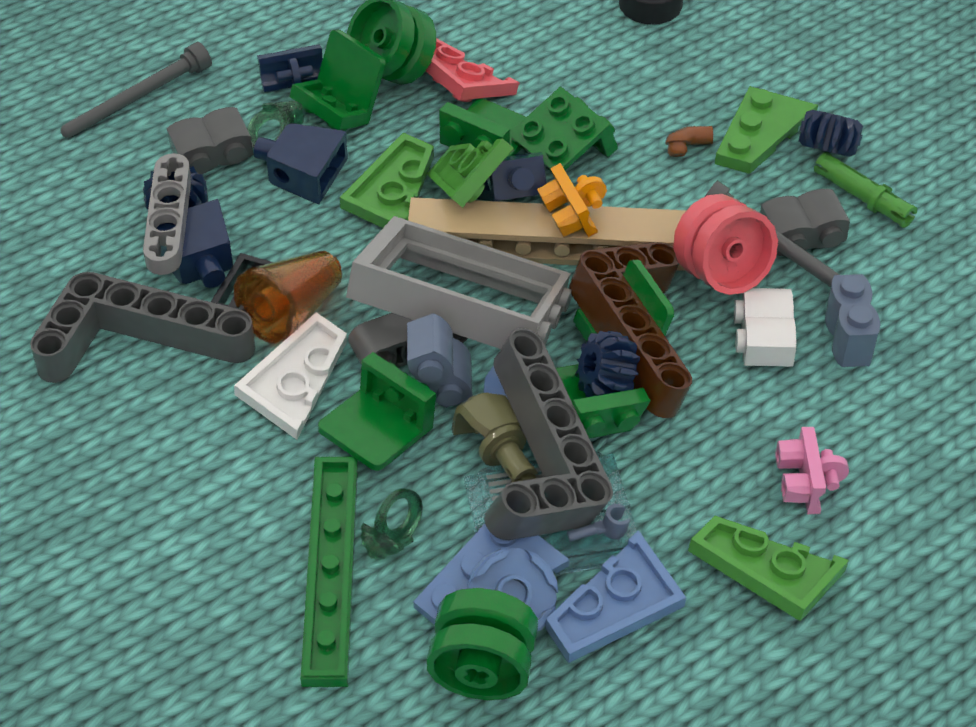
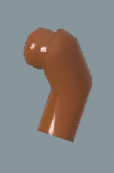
M689 126L669 134L665 142L668 145V154L671 157H682L687 153L686 145L713 144V127Z

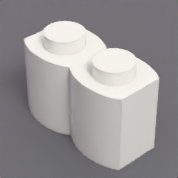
M752 288L744 292L742 300H735L734 324H741L742 328L736 329V353H743L745 366L793 367L796 353V327L792 289Z

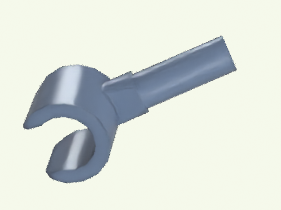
M612 504L607 508L603 520L567 531L569 542L602 533L611 539L622 538L627 532L631 521L630 519L618 521L623 517L625 507L621 504Z

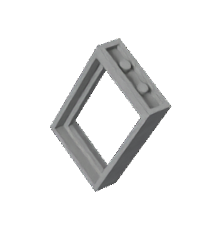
M393 216L352 262L346 298L412 320L434 313L442 317L450 325L452 333L499 349L502 348L510 334L519 328L535 332L540 336L544 345H546L551 328L556 329L561 313L566 312L569 307L572 290L567 287L571 273ZM399 258L538 303L531 316H527L391 271L390 268Z

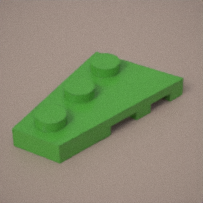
M749 86L716 152L715 164L750 174L776 151V146L786 137L790 139L798 132V127L801 125V121L804 120L806 112L810 110L817 111L818 105Z
M402 133L339 197L340 208L381 228H384L393 216L408 220L411 197H419L434 158V146L406 133Z
M503 138L496 139L493 145L488 141H481L477 148L470 143L453 145L449 147L427 175L463 208L467 202L472 203L481 195L485 187V181L514 148Z
M714 516L691 538L688 551L799 621L808 614L844 574L849 562L848 559L836 555L833 556L831 561L810 554L809 546L794 542L793 547L771 541L766 532L718 516Z

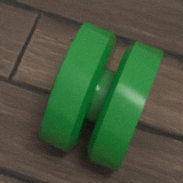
M367 0L359 6L351 18L346 33L381 55L385 60L382 79L399 85L412 83L422 76L430 65L436 49V30L433 20L426 12L405 5L397 0Z
M484 588L460 589L446 595L438 606L434 624L435 635L431 639L426 660L427 671L433 680L448 691L467 698L503 700L519 695L528 686L531 652L535 647L538 630V618L531 607L517 597L501 591Z

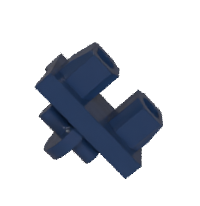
M320 44L257 55L263 91L269 92L291 88L292 84L317 80L323 60Z

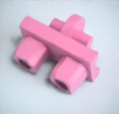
M801 427L799 439L777 442L775 452L777 468H799V473H787L782 476L781 491L783 502L805 503L807 515L820 514L821 505L819 498L825 494L826 486L830 491L839 489V482L844 480L849 474L847 460L841 456L833 455V451L830 449H825L819 454L814 427Z

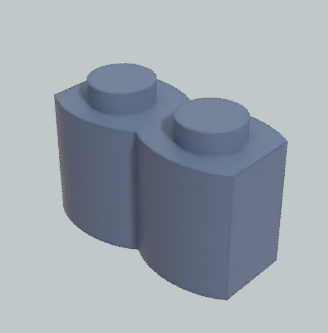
M863 274L834 275L825 311V323L830 333L834 336L832 353L841 367L870 366L880 330L879 315L871 305L872 288Z
M434 313L408 322L407 365L411 374L420 382L427 384L430 390L436 393V403L447 408L467 401L469 397L473 396L472 362L468 348L462 342L453 338L450 325L442 317Z

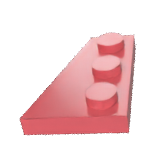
M436 38V49L426 72L432 76L435 82L451 92L455 99L462 102H471L473 99L516 95L520 82L511 77L501 80L493 76L494 68L484 63L478 65L465 61L464 52Z

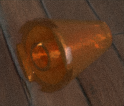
M317 251L250 268L239 275L234 284L236 307L242 305L251 316L253 332L258 338L268 343L284 341L310 318L341 283L342 270L340 262L329 252Z

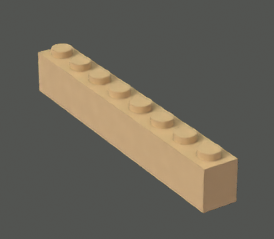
M411 197L408 221L540 264L577 265L581 254L588 250L662 242L673 247L675 230L682 215L687 210L604 206L593 209L590 206L587 207L590 212L589 216L595 224L598 233L588 237L582 228L563 237L551 214L568 205H561L549 212L545 204L475 200L472 203L467 202L462 208L453 199ZM679 264L677 270L686 271V270Z

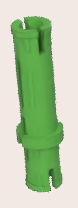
M824 152L817 159L816 163L822 167L815 165V173L822 175L866 203L867 208L873 213H882L902 228H906L914 220L915 216L909 213L916 214L917 207L893 194L892 188L888 185L877 184L832 156L829 152Z

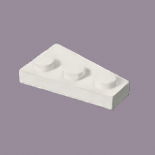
M316 312L234 385V395L297 440L346 345L347 333Z

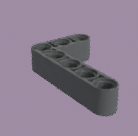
M94 272L79 273L69 280L30 342L39 377L46 382L52 383L61 382L73 373L100 329L230 363L247 361L254 355L256 349L251 316L245 311Z
M516 329L510 334L494 358L493 365L543 474V478L507 484L486 511L484 521L487 529L495 537L502 540L520 539L590 525L613 495L611 483L544 342L539 335L529 329Z

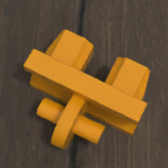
M561 163L550 168L555 179L537 190L549 212L568 202V206L551 214L562 236L565 237L582 228L588 237L598 233L595 224L589 216L590 212L587 207L592 206L593 209H598L602 206V199L607 192L603 180L596 176L587 177L586 175H581L577 179L578 184L574 187Z

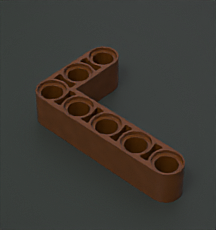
M653 242L583 252L569 284V289L572 290L571 295L596 333L600 331L619 332L623 336H628L630 341L636 343V355L640 356V361L636 369L639 374L633 380L634 389L644 388L651 400L646 409L661 418L676 416L691 387L692 376L623 276L630 260H640L663 294L666 293L679 266L674 248L666 243Z

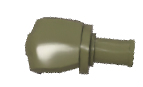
M488 392L480 393L469 397L467 401L457 406L452 423L453 435L469 433L483 435L485 439L479 446L478 454L486 465H501L511 479V483L536 479L537 470L522 452L527 439L505 395Z

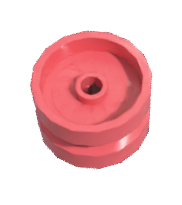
M724 194L707 195L694 202L682 215L675 230L673 248L677 262L688 273L701 279L706 285L718 292L733 295L744 293L757 286L769 273L776 259L778 238L775 226L765 215L747 207L746 204Z

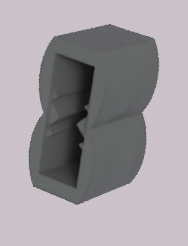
M235 107L217 109L202 118H186L167 127L172 152L185 156L189 161V167L194 166L198 174L211 171L218 165L238 164L254 155L251 136L238 109Z
M816 189L798 197H777L761 204L760 213L770 220L775 226V230L805 251L809 248H833L847 240L850 220L832 189ZM777 250L776 256H785Z

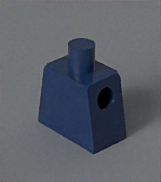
M291 123L286 125L276 141L259 137L254 146V157L267 162L268 179L272 185L313 203L320 204L348 159L346 131Z
M542 152L506 157L489 177L491 187L489 188L487 179L484 183V190L477 199L501 201L539 195L537 189L547 184Z
M218 199L188 208L182 261L180 267L172 273L182 284L201 280L207 288L217 287L225 280L224 272L232 268L233 260L221 206ZM163 223L156 229L167 231L173 229L176 225L173 223ZM161 246L160 257L164 256V253L167 251L166 246Z

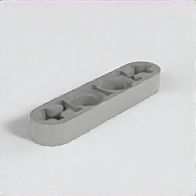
M166 154L160 157L154 166L143 252L147 269L158 275L170 274L176 271L182 261L191 173L188 159L181 154ZM173 171H175V181L169 180L168 177ZM174 195L179 197L177 201L171 203L160 201L165 196ZM163 223H173L176 225L173 229L167 231L156 229ZM161 246H166L167 251L164 253V256L160 257Z

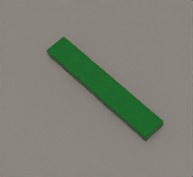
M315 457L300 677L301 687H348L358 460L354 457Z

